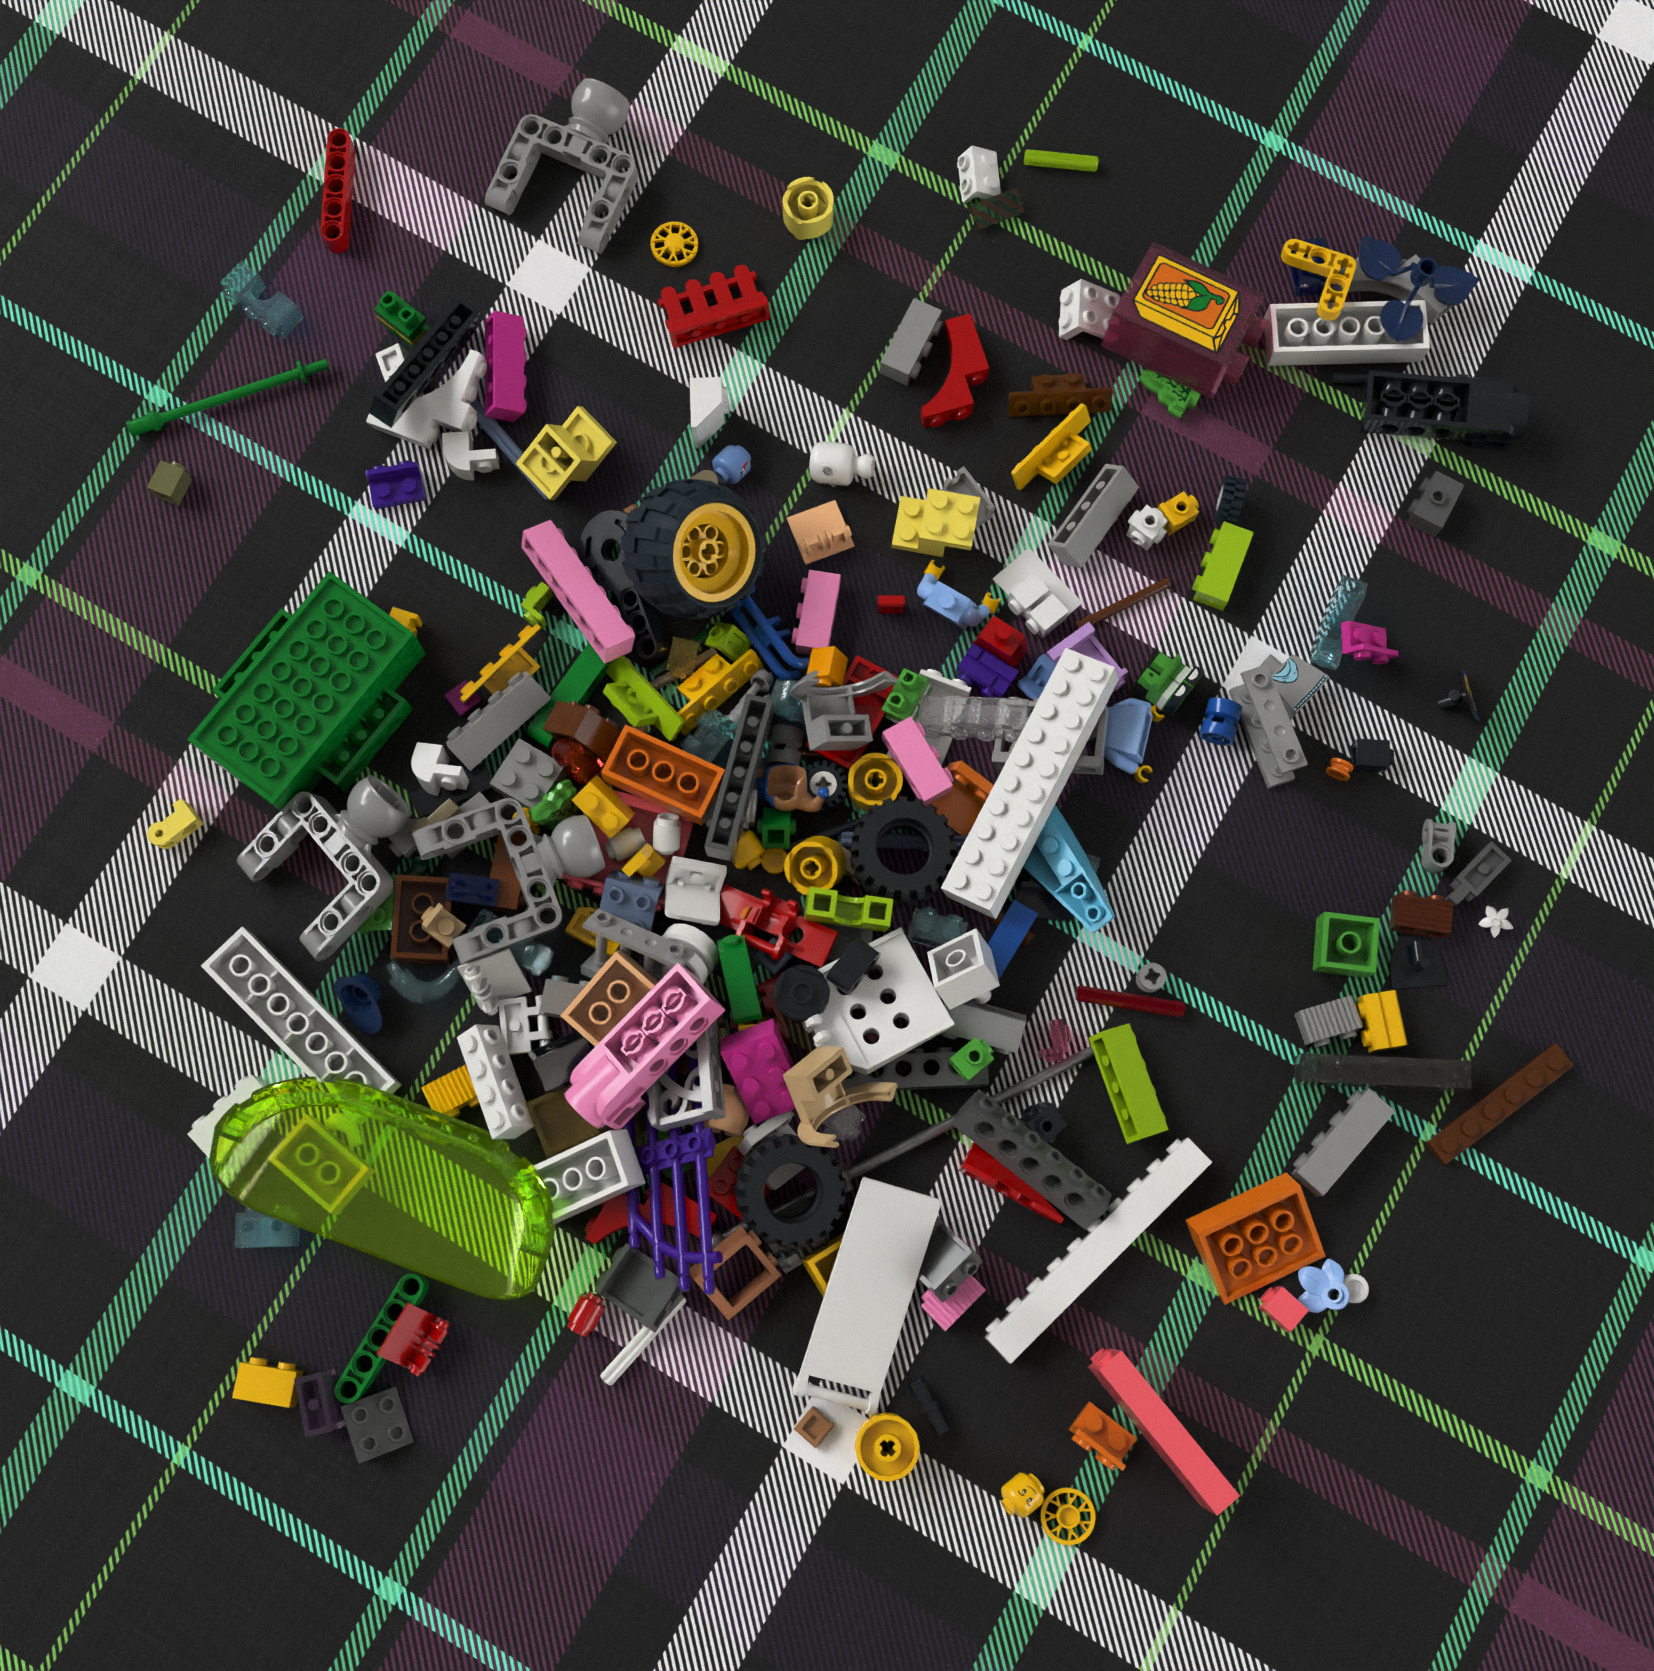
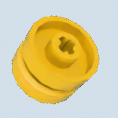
M883 1412L871 1416L862 1423L856 1434L855 1451L858 1463L868 1475L876 1480L891 1482L902 1479L914 1468L919 1457L920 1445L917 1433L906 1419L894 1413ZM883 1441L887 1443L890 1441L892 1443L890 1451L882 1450L881 1444Z

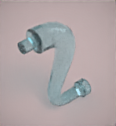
M457 957L441 977L430 982L417 979L408 968L401 970L396 961L388 964L386 968L393 976L389 981L390 984L403 997L412 1002L423 1004L434 1002L451 991L461 977L457 967L463 964L460 963Z

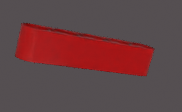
M342 128L332 130L327 137L320 230L327 248L336 254L346 251L349 246L356 154L349 133Z

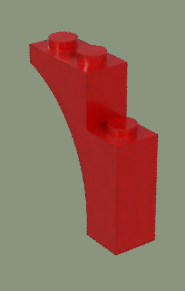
M971 314L945 321L944 333L950 350L951 368L941 390L930 402L921 407L920 420L923 428L927 426L938 427L944 424L945 421L967 418L972 414L974 406L968 385H979L988 378L989 366Z
M661 1182L663 1224L675 1226L673 1189ZM648 1187L643 1196L647 1201L644 1205L640 1202L638 1203L639 1212L648 1223H651L650 1187ZM626 1194L618 1195L599 1205L602 1207V1210L598 1217L592 1216L584 1230L588 1232L585 1239L598 1245L614 1232L628 1227ZM685 1196L687 1232L700 1238L698 1203ZM710 1211L712 1228L718 1215Z

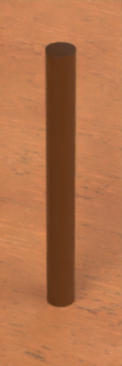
M1166 577L1075 622L1074 627L1078 630L1088 622L1093 626L1172 586L1171 582Z

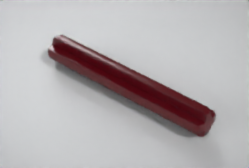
M1078 986L1076 989L1075 998L1080 1002L1174 1017H1182L1185 1013V1003L1180 1001L1086 986Z

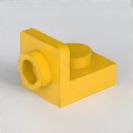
M647 842L621 870L629 877L635 871L642 876H653L665 864L666 860Z

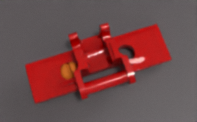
M726 884L724 885L720 893L719 924L735 930V935L737 936L744 935L746 945L771 955L773 960L780 961L784 953H787L818 967H824L839 932L813 921L804 920V917H801L802 908L799 902L791 899L786 902L775 897L774 892L764 888L761 894L764 897L761 900ZM758 928L779 937L776 945L753 936L754 930ZM796 929H802L804 933L803 939L799 943H792L790 938L792 932Z

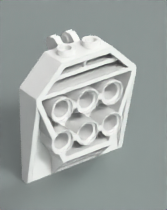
M901 927L869 943L871 947L881 953L878 961L871 969H876L882 973L880 979L872 980L866 974L850 995L840 994L837 991L838 987L827 980L830 988L827 1007L821 1015L816 1014L802 1022L806 1032H812L814 1035L813 1039L815 1042L813 1044L815 1049L818 1046L843 1047L852 1071L865 1075L955 1025ZM839 959L818 969L825 979L832 966ZM889 993L895 997V1001L892 1004H884L880 997L883 994ZM862 1009L866 1015L864 1018L856 1020L850 1015L852 1010ZM901 1017L906 1019L909 1025L906 1028L899 1029L895 1027L893 1021ZM867 1033H874L878 1036L879 1040L875 1044H868L864 1041L863 1037Z

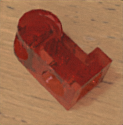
M559 739L553 745V759L576 782L587 785L600 773L605 765L599 758L585 754L583 746L579 743Z

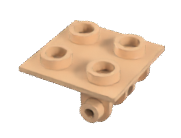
M836 500L787 517L805 565L854 547L851 539V530L849 526H846Z

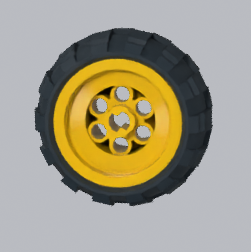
M681 479L665 483V486L655 488L640 499V506L631 510L625 521L628 525L625 535H621L620 549L624 551L625 560L622 562L625 574L634 582L633 588L645 601L654 605L663 613L685 619H703L709 616L721 615L737 607L738 601L748 598L755 589L754 583L757 577L762 574L764 563H762L763 550L766 549L765 536H762L760 533L759 525L761 522L756 513L746 505L747 502L738 494L712 481Z

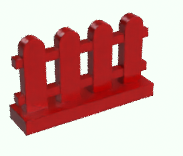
M738 265L734 269V277L725 279L722 273L715 272L711 274L709 278L710 284L701 287L698 280L691 279L685 284L686 291L679 294L676 293L673 287L663 288L661 291L662 299L657 301L660 309L664 307L666 309L669 319L665 320V324L669 331L673 349L770 320L768 300L764 296L763 291L757 292L753 282L757 280L755 271L750 272L747 266ZM738 286L742 297L733 300L729 288ZM714 293L718 305L709 307L705 295ZM689 300L693 312L684 314L680 303Z

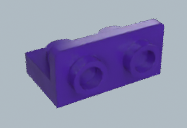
M402 461L398 465L388 467L379 465L365 471L366 478L369 481L372 506L375 510L426 501L422 471L417 462Z

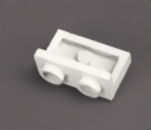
M972 145L958 157L957 162L962 202L969 203L974 197L996 202L998 199L992 196L1001 194L997 154L995 151Z

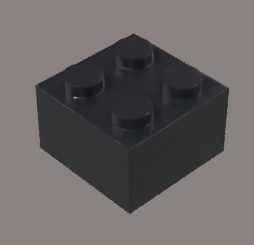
M576 1030L529 1051L528 1055L545 1091L552 1090V1092H557L568 1086L567 1082L570 1081L573 1070L591 1052L587 1039Z

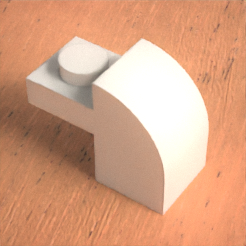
M468 431L442 433L444 456L450 469L458 477L465 480H474V471L487 473L493 469H500L496 449L473 450V441Z
M417 742L411 759V766L415 776L426 792L438 796L441 787L447 790L467 789L469 783L467 775L462 766L448 765L450 758L443 745Z

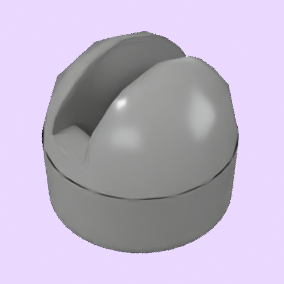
M759 669L754 673L750 682L751 685L755 682L761 686L759 692L765 693L773 685L774 677L766 669Z

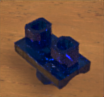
M450 872L446 901L496 908L500 879Z

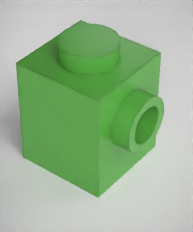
M975 1037L953 1055L948 1062L967 1083L993 1061L994 1058L991 1054L994 1051L984 1039L979 1041Z

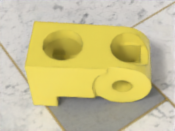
M182 798L172 804L176 809L174 813L162 822L152 824L147 831L149 841L159 848L170 849L204 825V822L192 806Z

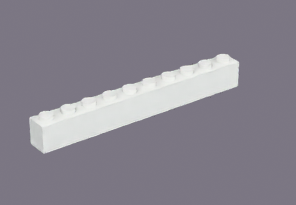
M1177 1138L1166 1149L1169 1154L1162 1161L1159 1158L1154 1160L1146 1168L1149 1174L1142 1181L1136 1178L1126 1188L1129 1194L1123 1200L1119 1197L1116 1198L1107 1207L1110 1213L1102 1220L1098 1218L1087 1228L1089 1233L1082 1240L1077 1237L1066 1248L1069 1253L1062 1260L1057 1257L1046 1268L1049 1273L1042 1280L1039 1277L1033 1280L1026 1288L1029 1293L1022 1300L1018 1297L1007 1306L1006 1310L1009 1313L1002 1320L997 1317L986 1327L985 1330L988 1334L984 1338L1008 1363L1011 1364L1212 1163L1189 1138H1185L1182 1141Z

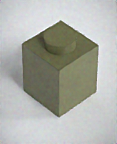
M160 460L147 489L155 498L179 507L192 479L183 465L174 461L169 464Z

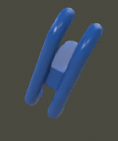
M750 595L748 598L738 601L737 607L731 609L730 613L770 669L782 680L791 682L800 679L801 674L798 670L788 671L783 668L769 649V647L774 646L787 664L794 668H808L810 659L796 657L784 643L792 635L790 630L775 631V628L782 622L781 618L776 616L766 619ZM741 606L746 608L758 624L755 628H753L741 612Z

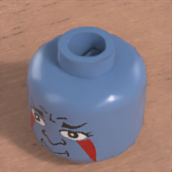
M728 445L714 457L712 461L713 472L717 475L720 482L736 484L751 469V457L743 447Z

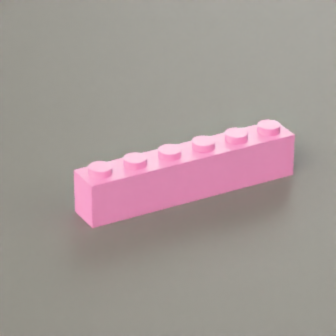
M551 520L524 530L522 549L605 664L632 652L635 639L632 627L626 625L621 618L618 608L608 600L603 587L598 586L593 579L590 569L587 566L584 567L579 560L577 551L566 542L562 530L556 528Z

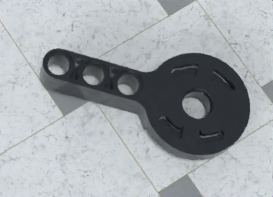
M616 510L601 512L589 521L582 532L578 548L579 560L584 567L587 566L590 569L593 579L598 586L600 585L604 590L612 591L616 594L626 623L634 631V644L639 656L644 659L664 660L671 654L672 646L659 610L654 605L645 601L633 588L634 582L625 574L622 562L625 560L624 551L620 549V555L616 561L612 556L613 546L617 542L621 546V535H625L626 532L621 526L625 529L627 528L628 524L625 521L629 513Z

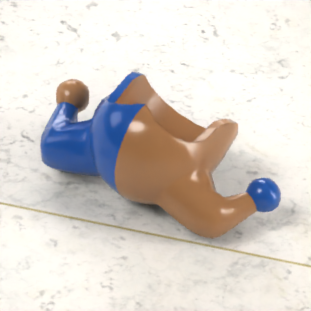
M795 764L773 765L767 770L766 781L763 778L764 770L759 767L756 777L758 797L761 800L767 801L773 808L779 811L800 809L806 812H817L821 809L824 799L829 796V790L826 787L819 788L816 797L809 794L807 791L806 770L803 767Z

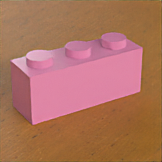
M809 570L808 578L802 579L801 594H805L803 603H798L796 618L800 619L799 628L793 629L791 642L796 644V653L811 655L812 648L830 646L840 589V574Z
M910 716L883 731L882 741L896 764L900 767L902 774L916 797L922 799V804L927 806L950 793L954 779L948 768H942L938 761L940 756L934 745L931 744L929 746L924 739L926 733L919 722L915 723Z

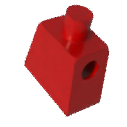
M992 616L983 626L972 644L976 643L1015 669L1027 653L1025 635L995 616Z

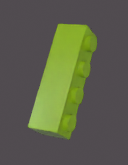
M1130 1023L1104 1030L1089 1037L1126 1143L1129 1144L1169 1130Z

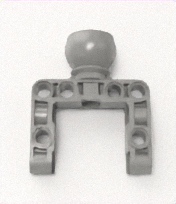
M585 78L575 88L572 95L571 108L573 117L569 118L568 125L561 126L534 114L526 115L520 120L486 192L485 204L508 215L512 214L543 153L604 179L599 192H595L583 218L584 224L579 233L578 242H576L597 253H602L636 185L639 174L631 155L607 145L609 141L608 135L619 131L628 118L630 103L613 87L595 79ZM538 129L537 133L529 134L531 130ZM561 139L559 143L551 144L553 140ZM600 158H607L603 163H596ZM624 167L630 168L626 173H619ZM517 174L514 179H507L509 175ZM608 212L606 217L598 218L600 213Z
M368 775L353 787L348 797L347 810H341L340 814L324 797L305 791L299 792L238 856L237 863L251 881L255 883V881L267 876L273 868H278L300 846L298 843L308 833L312 836L350 882L300 936V941L314 959L322 961L331 956L392 893L394 887L393 879L371 853V844L377 845L378 837H389L400 832L406 825L412 812L404 799L394 789L373 775ZM360 860V865L357 869V862ZM376 879V886L373 889V882ZM338 919V926L335 927L336 920Z
M506 798L426 826L412 833L422 860L431 859L500 834L527 903V910L521 914L509 918L505 916L475 927L473 931L464 935L452 937L451 939L461 964L480 959L553 932L559 927L562 912L553 890L557 878L562 879L564 873L576 878L590 877L605 868L597 837L586 815L566 818L554 828L551 836L543 834L541 837L531 832L520 803L515 799ZM505 808H511L515 810L517 815L512 820H505L502 818L501 812ZM452 827H460L464 834L459 839H452L448 836V831ZM514 834L524 835L526 838L525 844L522 846L512 844L510 839ZM534 885H541L545 888L546 894L541 898H536L531 895L530 889ZM543 911H552L556 917L555 921L551 924L543 923L540 919V914ZM491 930H498L502 933L503 939L499 943L493 944L487 940V934Z

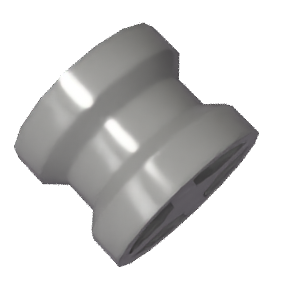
M1157 963L1145 964L1136 975L1138 988L1146 993L1158 991L1166 981V972Z

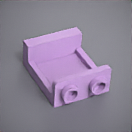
M1090 622L1047 651L1046 656L1056 664L1065 648H1068L1115 667L1119 680L1113 692L1126 683L1124 679L1128 674V670L1126 668L1121 670L1094 636L1095 629Z

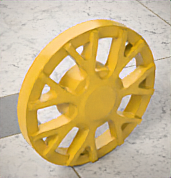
M667 222L654 231L651 237V250L654 257L660 263L670 267H680L691 262L696 256L698 238L690 226L682 222ZM672 228H680L679 233H672ZM665 231L668 233V236L664 238L659 234ZM688 232L691 237L684 239L682 235ZM664 242V247L655 249V243ZM685 244L693 245V251L685 249ZM665 252L670 254L668 260L662 257ZM683 253L685 259L678 261L676 255Z
M1068 1487L1060 1488L1050 1493L1044 1500L1040 1512L1041 1524L1046 1534L1055 1542L1062 1545H1075L1084 1541L1091 1534L1095 1525V1510L1090 1499L1081 1491ZM1067 1493L1068 1504L1061 1505L1058 1495ZM1077 1495L1085 1500L1078 1509L1072 1505ZM1049 1502L1059 1507L1056 1514L1046 1511ZM1090 1511V1521L1080 1520L1079 1512ZM1056 1518L1059 1525L1049 1530L1046 1521ZM1078 1523L1085 1530V1533L1080 1537L1072 1529ZM1062 1527L1069 1529L1068 1540L1059 1538ZM1057 1531L1056 1536L1052 1532ZM1071 1535H1074L1076 1539L1071 1540Z

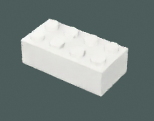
M627 1129L609 1130L518 1173L536 1227L557 1224L646 1183Z

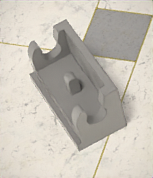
M963 466L957 471L955 478L951 480L948 477L945 480L941 491L981 497L976 529L993 517L995 506Z

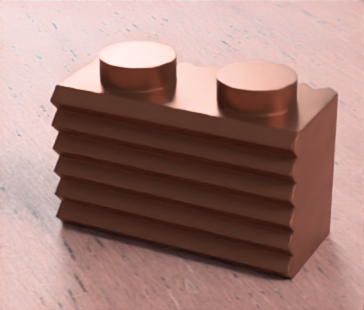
M1401 891L1392 899L1390 931L1445 939L1451 934L1453 902L1445 901V897L1430 895L1428 898L1417 896L1418 893L1414 891Z

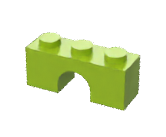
M810 887L807 892L804 920L886 932L891 923L893 899L865 895L862 898L846 897L839 895L836 890Z

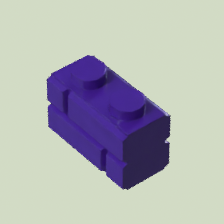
M973 643L957 666L955 675L958 676L957 679L966 682L968 687L974 686L981 691L980 695L990 702L996 700L999 702L1017 679L1019 671L976 643Z

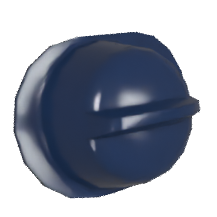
M364 971L356 973L353 977L344 976L337 979L334 984L335 993L354 1026L367 1034H375L380 1031L383 1025V1017L378 1006L381 998V989L378 983Z

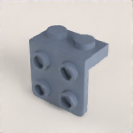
M621 869L613 870L606 877L599 909L651 931L657 904L664 894L665 884L659 883V879L652 876H643L641 878L632 874L629 877Z

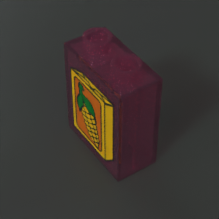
M1153 242L1113 311L1101 346L1213 399L1223 380L1235 386L1237 385L1250 359V356L1239 351L1241 345L1244 344L1253 349L1256 348L1269 322L1268 319L1257 315L1266 294Z

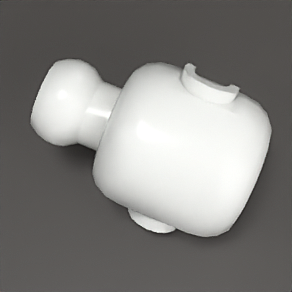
M818 442L811 450L809 462L810 477L816 483L829 484L832 487L836 485L848 486L852 482L854 475H859L863 479L873 477L875 458L870 454L855 456L853 447L846 443Z

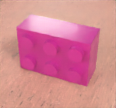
M773 1018L721 1038V1055L754 1124L796 1109L783 1074L795 1066Z

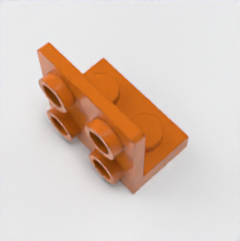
M963 761L949 763L947 766L954 779L952 791L931 804L937 808L936 813L939 816L942 814L946 816L948 827H953L954 832L958 835H967L994 785Z
M1089 1401L1068 1429L1074 1434L1071 1439L1088 1452L1094 1449L1097 1452L1095 1458L1112 1471L1116 1467L1122 1471L1125 1469L1126 1465L1121 1460L1137 1439Z

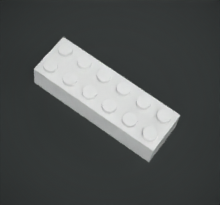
M1425 300L1411 302L1410 306L1417 307L1422 311L1423 324L1414 337L1403 342L1393 340L1381 325L1380 312L1389 301L1344 302L1340 315L1332 321L1324 320L1317 314L1318 303L1270 304L1264 317L1267 366L1421 362L1430 349ZM1328 303L1327 308L1332 309L1334 303Z

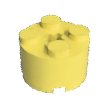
M802 177L791 182L783 196V220L787 229L799 240L817 238L829 231L834 217V197L830 187L823 181L821 183L812 177Z

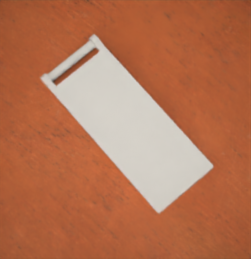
M867 1177L862 1178L799 1375L793 1385V1395L799 1397L807 1395L861 1409L868 1415L874 1416L876 1414L880 1393L941 1206L940 1199ZM809 1375L867 1390L870 1391V1394L866 1399L808 1384Z

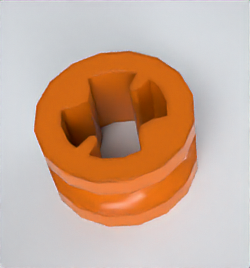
M1331 758L1329 762L1331 767H1327L1326 773L1337 780L1348 781L1350 778L1348 772L1353 771V765L1340 758Z

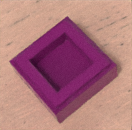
M467 680L445 694V697L461 718L483 703L477 693L464 704L460 701V697L463 695L460 691L468 683Z

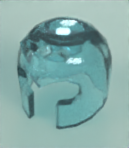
M776 679L770 699H773L774 714L785 721H799L805 725L802 701L792 697L790 692L791 688L798 681Z

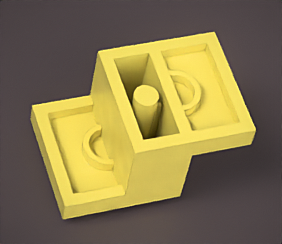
M577 406L562 426L546 424L517 461L516 465L550 500H555L570 480L587 481L617 442L584 407Z
M928 488L926 500L901 496L891 548L943 557L945 546L971 550L981 497Z

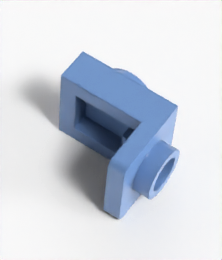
M1045 654L1041 655L1027 676L1019 680L1017 686L1031 699L1040 698L1057 664Z

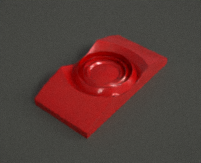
M856 655L844 676L843 686L865 681L887 670ZM890 673V674L893 675L895 678H897V679L899 678L898 676H896V675ZM895 684L882 691L853 698L856 715H869L872 738L886 715L881 709ZM807 741L805 747L810 749L809 742ZM870 743L857 750L814 752L850 771L853 764L864 755Z

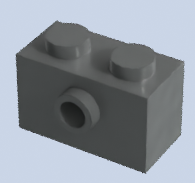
M1435 471L1430 479L1425 477L1418 489L1422 493L1419 500L1414 499L1407 511L1411 515L1406 524L1435 538L1443 528L1464 484L1438 471Z

